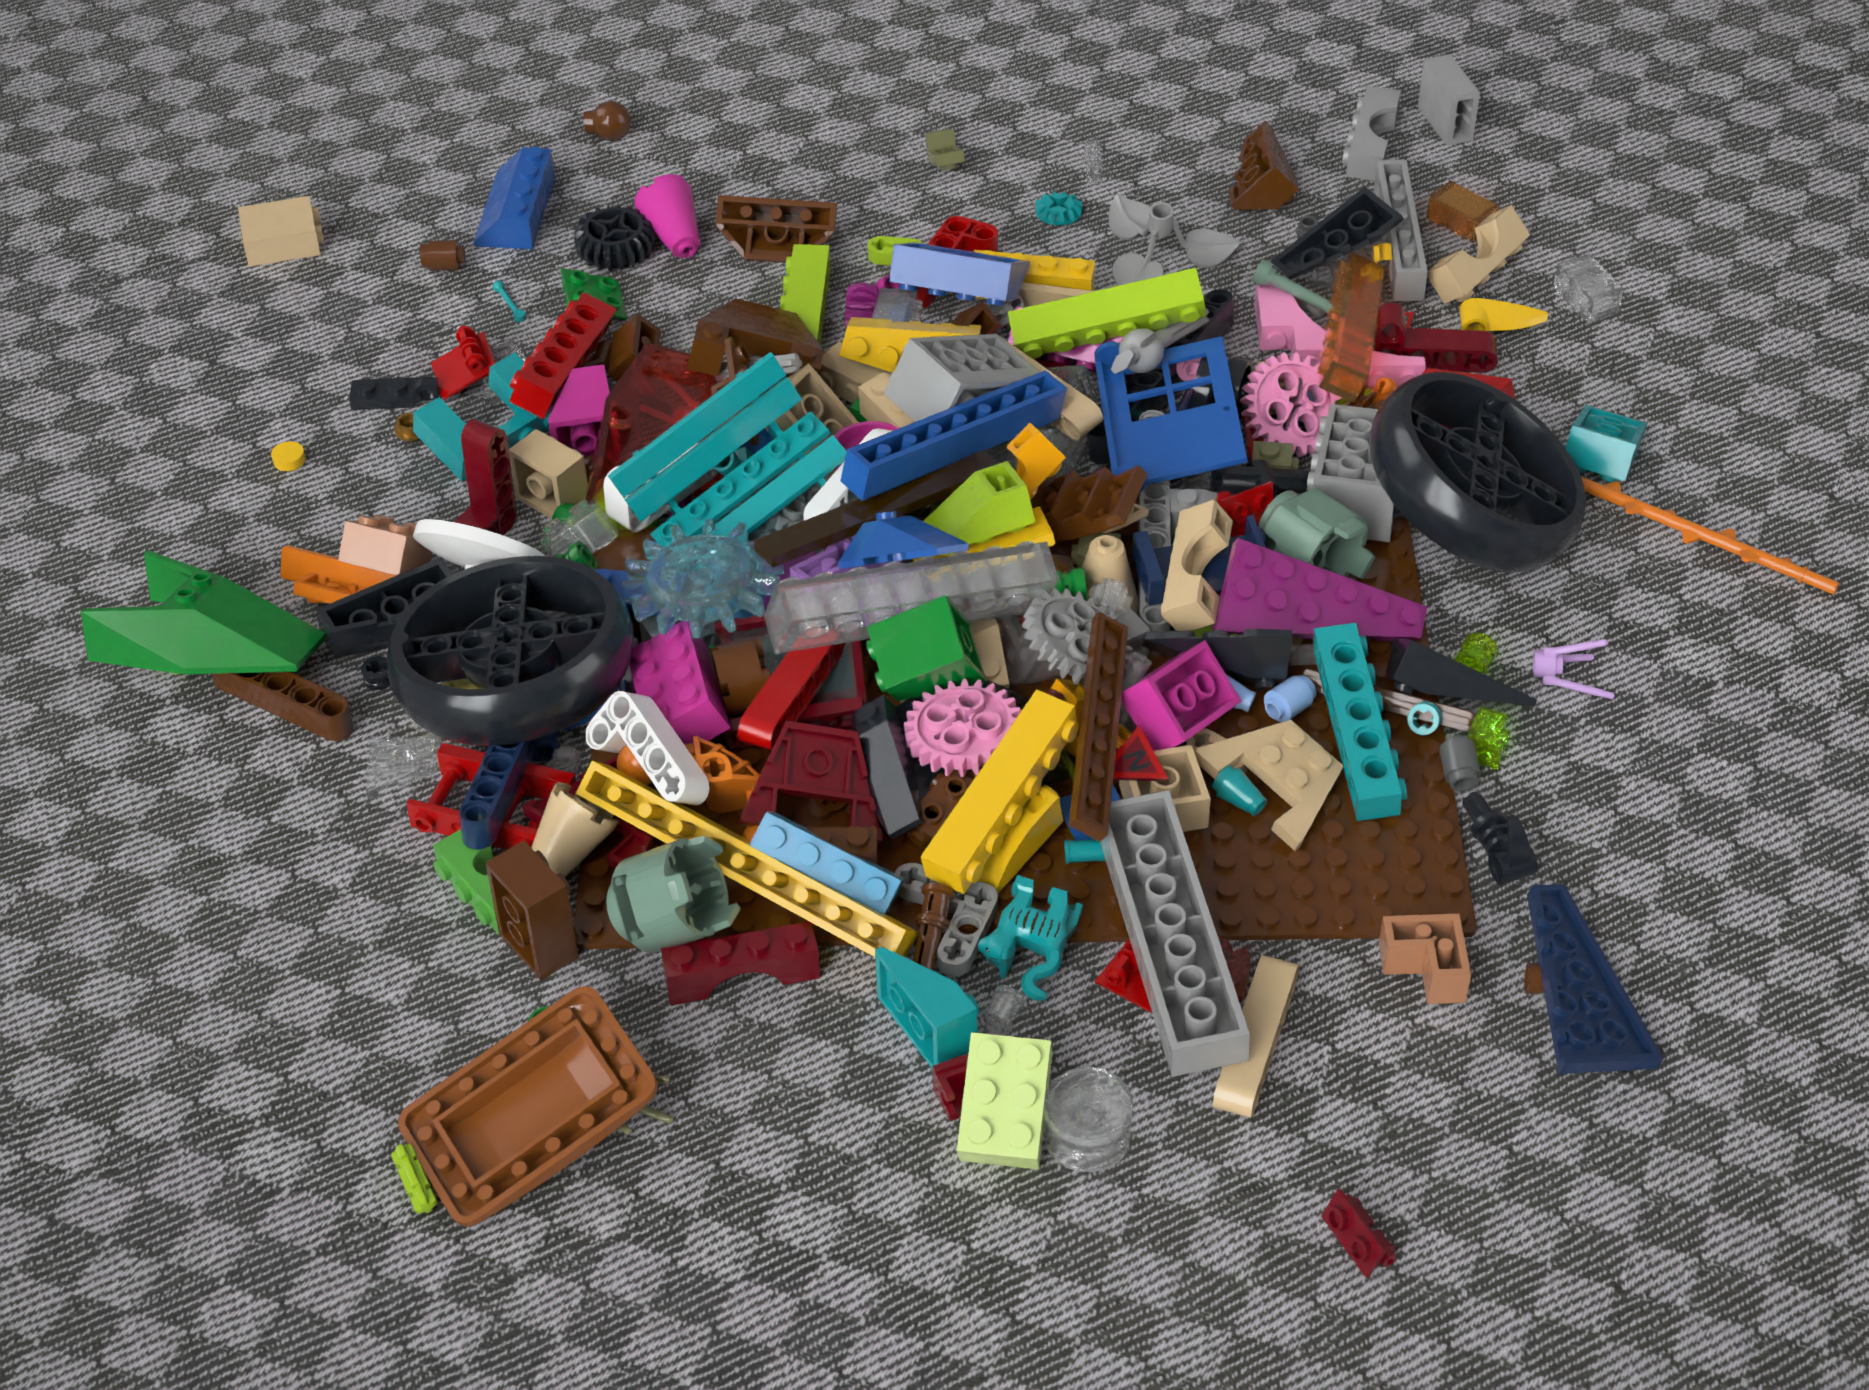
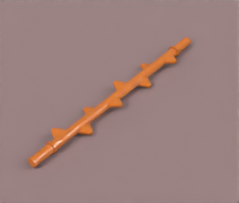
M1581 476L1586 493L1625 508V512L1628 514H1639L1680 531L1682 542L1686 544L1702 540L1740 556L1743 562L1758 563L1794 578L1800 584L1802 582L1832 595L1836 593L1839 587V582L1808 570L1809 567L1805 566L1803 568L1793 564L1792 560L1788 557L1779 558L1737 541L1735 530L1732 528L1720 532L1713 531L1677 516L1675 511L1671 509L1662 510L1621 493V486L1617 481L1602 485Z

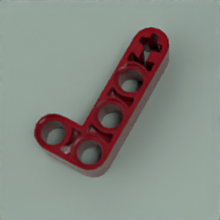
M1386 303L1377 310L1373 336L1374 351L1399 356L1424 357L1426 363L1425 370L1426 368L1456 372L1484 373L1493 370L1497 366L1496 337L1488 331L1406 328L1405 312L1401 305Z
M474 418L466 423L461 434L471 506L458 517L455 523L477 527L504 536L513 527L517 516L507 435L503 429Z

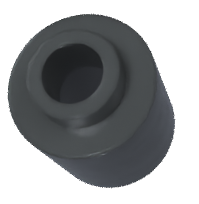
M1463 735L1448 737L1439 747L1445 781L1455 791L1470 790L1479 784L1478 778L1481 775L1475 742Z

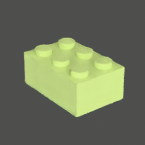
M971 1032L957 1143L959 1161L1039 1169L1052 1060L1050 1040Z

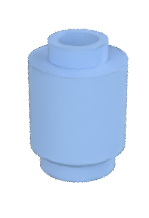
M1291 676L1265 694V710L1271 718L1278 722L1288 721L1312 705L1313 699L1316 697V688L1306 676Z

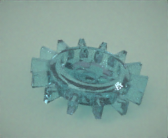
M706 519L702 528V535L686 537L685 532L677 524L671 526L673 543L666 547L648 538L642 543L645 558L650 561L627 559L625 567L627 577L631 580L621 582L625 602L633 601L634 617L638 622L660 611L656 617L659 633L666 635L678 620L689 622L693 638H700L704 629V621L720 619L722 625L729 633L736 631L734 613L742 608L761 618L765 614L763 598L756 594L781 595L780 576L777 575L784 574L783 564L772 568L754 551V540L745 544L748 540L746 523L739 522L729 535L725 536L717 534L713 519Z

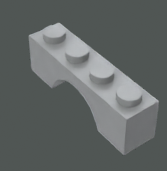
M1367 86L1364 97L1359 96L1356 113L1353 116L1352 130H1349L1347 147L1344 148L1342 164L1347 165L1346 177L1375 181L1377 160H1386L1388 140L1376 134L1394 131L1399 113L1401 90Z

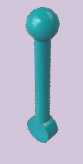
M500 280L495 281L492 285L493 290L500 293L513 311L514 320L516 322L525 321V311L517 308L504 290V283Z

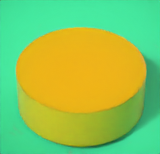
M293 441L280 443L271 452L274 466L281 471H294L300 468L306 460L302 445Z

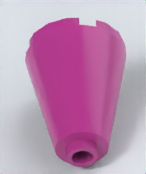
M667 174L658 176L653 179L654 184L647 188L644 184L635 196L636 210L639 209L641 215L645 214L646 220L652 223L655 234L674 256L679 258L691 257L700 247L692 188L685 181L684 177L680 175Z

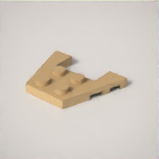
M1292 720L1197 748L1194 752L1199 766L1214 779L1225 767L1229 765L1233 767L1237 763L1242 762L1285 800L1292 808L1274 822L1271 830L1294 851L1298 850L1344 767Z

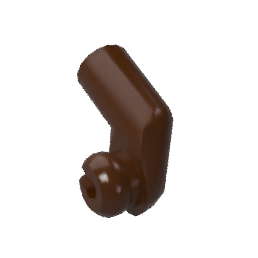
M608 339L602 340L597 345L594 357L588 358L582 367L604 364L605 369H608L612 341Z

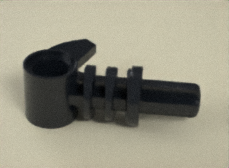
M1471 792L1467 797L1463 798V806L1473 821L1470 831L1474 838L1479 840L1488 855L1489 869L1495 882L1503 885L1535 875L1538 869L1537 859L1529 845L1526 832L1519 817L1509 815L1506 820L1501 811H1492L1484 797L1477 792Z

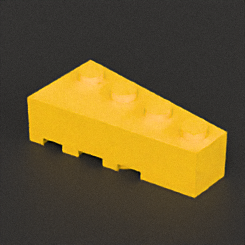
M851 317L838 356L893 372L903 354V348L910 338L979 335L981 326H958L951 323L928 324L921 321L898 322L891 319Z

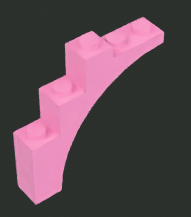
M1256 284L1254 305L1259 349L1291 350V355L1295 352L1299 354L1300 361L1306 356H1310L1311 366L1321 362L1322 365L1319 372L1324 374L1330 371L1331 375L1327 379L1328 383H1338V386L1332 390L1333 394H1339L1346 398V394L1353 393L1364 385H1367V388L1372 390L1376 382L1382 377L1394 380L1398 387L1425 371L1426 363L1424 357L1393 355L1351 344L1330 334L1313 322L1299 307L1293 295L1272 284L1269 286Z

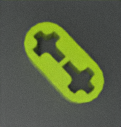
M873 237L867 243L868 259L874 264L891 266L894 244L922 242L913 238Z

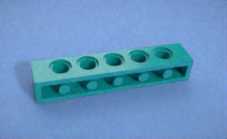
M1356 622L1314 628L1313 653L1341 762L1344 766L1343 769L1356 820L1362 821L1400 815L1401 801L1407 799L1406 784L1404 778L1397 777L1396 770H1399L1398 755L1396 749H1390L1388 741H1391L1389 722L1381 718L1380 713L1383 712V701L1380 691L1374 692L1373 684H1375L1376 679L1373 664H1367L1365 657L1368 656L1366 637L1359 636Z

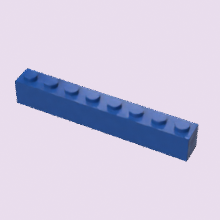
M1044 370L851 447L846 452L840 482L862 501L948 466L964 457L1011 440L1029 423L1036 428H1040L1059 420L1068 388Z

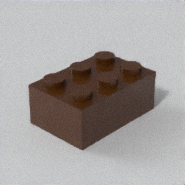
M522 841L485 862L499 935L540 981L578 959L576 942L579 941V937L573 927L572 918L575 917V913L568 894L571 893V888L561 873L555 874L551 870L543 853L539 850L534 851L525 841Z

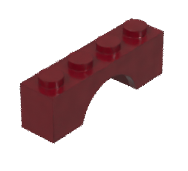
M810 921L661 948L664 978L670 1006L706 1000L713 989L721 982L743 973H765L778 979L782 985L820 979L819 951Z

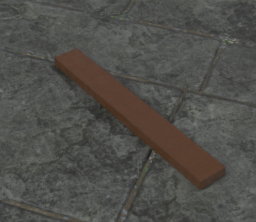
M1098 612L1091 622L1069 826L1099 842L1108 835L1128 636L1127 626L1102 612Z

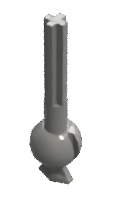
M1205 316L1190 323L1179 322L1155 332L1146 328L1131 330L1123 337L1119 344V355L1115 357L1111 367L1112 372L1116 374L1127 368L1135 373L1152 371L1160 364L1164 348L1207 324L1209 319Z

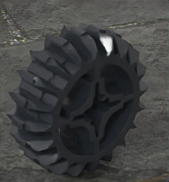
M619 204L617 207L607 205L605 209L596 208L595 213L587 212L586 218H580L579 225L575 226L574 243L577 253L580 255L581 260L587 262L588 266L596 265L598 270L604 267L608 268L609 271L613 268H619L622 271L623 267L626 266L634 268V263H643L644 258L650 257L651 250L654 249L655 232L652 223L646 220L645 214H640L639 209L633 211L632 206L622 208Z

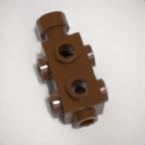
M967 769L964 777H960L959 770H953L949 776H945L941 772L931 782L929 786L930 791L920 800L923 823L910 829L907 833L908 838L916 846L924 848L930 844L977 776L973 773L972 769ZM955 787L960 792L953 793L950 790ZM931 811L936 812L937 817L935 819L927 818Z

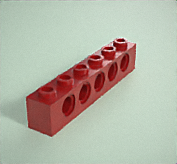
M585 292L582 293L577 301L571 300L564 314L561 313L554 328H549L543 342L540 341L537 344L532 356L529 355L525 360L521 371L517 370L509 386L514 389L509 402L544 419L555 405L571 370L582 368L606 335L617 309Z

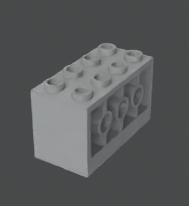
M998 334L910 338L903 348V354L890 376L884 394L916 422L1037 374L1040 371Z
M1330 404L1328 416H1321L1315 453L1312 456L1311 472L1308 474L1307 490L1317 487L1363 517L1368 525L1367 540L1390 542L1396 506L1379 482L1370 456V431L1378 409Z

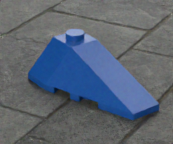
M896 511L876 514V521L862 524L840 558L838 566L839 569L941 555L967 551L969 546L967 542L912 516L897 518Z

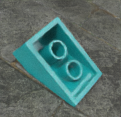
M1585 405L1572 425L1565 449L1570 454L1580 473H1586L1589 470L1599 473L1600 478L1609 482L1625 481L1648 423Z
M882 946L875 949L877 998L932 1068L933 1065L968 1054L971 1032L979 1033L977 1015L980 1013L975 998L970 993L965 994L957 982Z

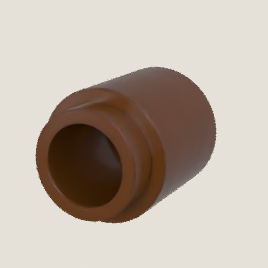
M458 240L428 241L427 244H421L422 268H429L430 271L459 270L460 264H465L464 245H459Z

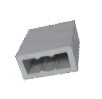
M1450 54L1424 59L1418 109L1446 146L1472 141L1480 96L1479 90Z

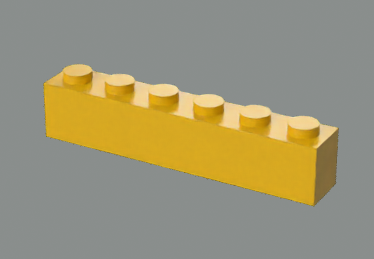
M1036 689L921 855L925 877L951 887L962 894H965L971 883L974 884L980 879L984 864L990 855H995L999 851L1003 842V836L1009 827L1015 826L1018 823L1023 807L1028 799L1034 798L1037 795L1045 774L1048 770H1053L1056 767L1061 751L1067 742L1071 743L1075 739L1079 730L1075 705Z

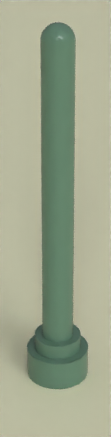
M1261 259L1250 281L1260 286L1272 284L1353 327L1374 336L1375 323L1276 273L1277 269L1272 267V263Z

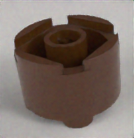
M760 637L710 648L727 717L744 713L770 678L769 669L765 666L764 662L765 656Z

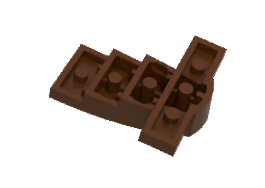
M1139 465L1116 476L1106 467L1084 478H1081L1074 470H1071L1053 480L1051 479L1054 476L1046 478L1038 486V491L1034 497L1030 499L1032 508L1040 506L1053 532L1055 542L1096 534L1126 523L1147 477V473Z

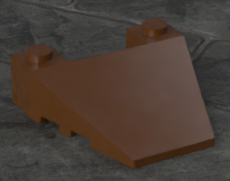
M735 298L698 320L687 366L689 370L719 376L725 351L724 340L731 337L738 345L742 344L749 354L761 357L766 356L770 352L774 356L798 354L799 360L803 363L802 367L809 363L819 375L824 350L797 313ZM793 373L786 374L785 377L788 378V377H789L790 375H792Z

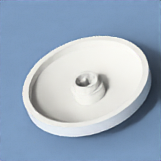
M433 519L419 520L413 533V538L422 546L465 569L482 563L511 557L546 556L533 547L509 537L455 522Z

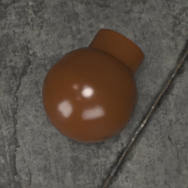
M617 101L603 102L595 110L584 112V130L586 134H597L604 140H619L628 133L631 127V116L623 104Z

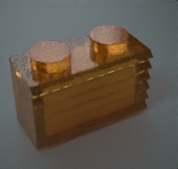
M1449 180L1444 186L1442 185L1441 188L1430 194L1427 218L1438 225L1441 224L1442 227L1446 226L1447 230L1455 231L1461 237L1465 236L1466 240L1470 239L1472 243L1477 240L1474 228L1491 213L1498 211L1499 206Z

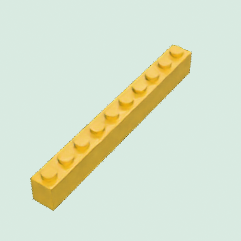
M592 761L576 792L582 798L667 844L679 839L686 838L690 840L705 835L723 846L722 853L714 857L723 875L874 957L875 949L882 946L907 958L918 936V931L749 846L751 842L681 803L667 801L660 792L610 765Z

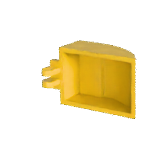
M1047 785L1041 786L1037 795L1034 798L1028 799L1023 807L1018 823L1015 826L1009 827L1003 836V842L999 851L995 855H990L984 864L983 873L978 881L993 886L997 893H999L1063 822L1060 798L1051 787Z

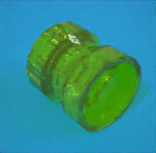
M1474 632L1465 638L1461 650H1459L1453 660L1486 675L1489 664L1497 655L1498 648L1491 637L1483 633Z

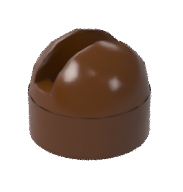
M1526 964L1524 974L1526 994L1544 993L1540 964Z

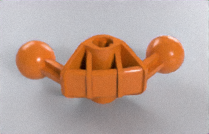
M693 736L694 743L684 745L709 781L710 789L705 800L707 807L716 813H725L745 808L760 774L752 767L748 760H742L734 753L726 750L724 745L709 742L699 738V736ZM626 744L618 754L617 769L645 785L652 784L653 782ZM747 826L742 837L751 842L759 826Z

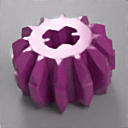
M859 282V284H851L848 287L845 305L846 329L851 317L878 319L880 301L879 289L876 285Z

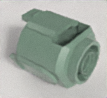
M1317 487L1301 494L1291 490L1281 493L1268 505L1259 522L1258 528H1263L1268 549L1344 577L1351 573L1358 578L1364 579L1376 558L1364 547L1368 536L1366 520Z
M704 835L690 840L686 838L679 839L622 860L613 873L606 898L608 915L618 934L644 952L657 953L661 951V948L686 944L713 935L716 931L731 926L741 908L737 903L728 905V891L725 878L714 858L722 853L723 846Z

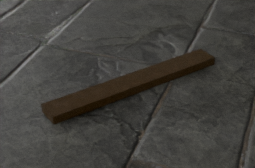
M984 450L866 500L857 499L754 540V551L772 568L856 535L863 523L876 521V514L896 511L898 518L946 499L974 472L999 464V462Z

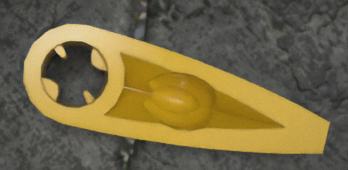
M1470 298L1462 302L1459 307L1461 330L1488 332L1516 330L1543 323L1548 319V312L1498 300Z

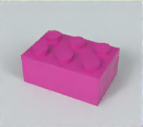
M1206 640L1161 665L1122 691L1121 701L1126 711L1130 714L1136 726L1140 725L1153 751L1173 748L1185 742L1242 702Z

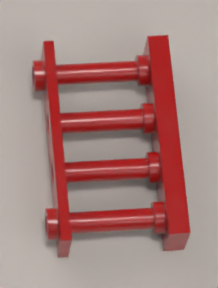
M447 743L441 744L437 751L440 772L443 776L427 803L409 799L406 803L411 827H415L425 833L432 831L448 836L461 829L459 810L442 807L456 781H473L485 752ZM527 762L523 772V779L496 840L491 846L508 850L518 843L525 841L532 847L539 824L532 820L527 827L509 823L520 800L525 796L544 799L550 796L549 791L553 789L556 783L561 782L569 786L575 783V773Z

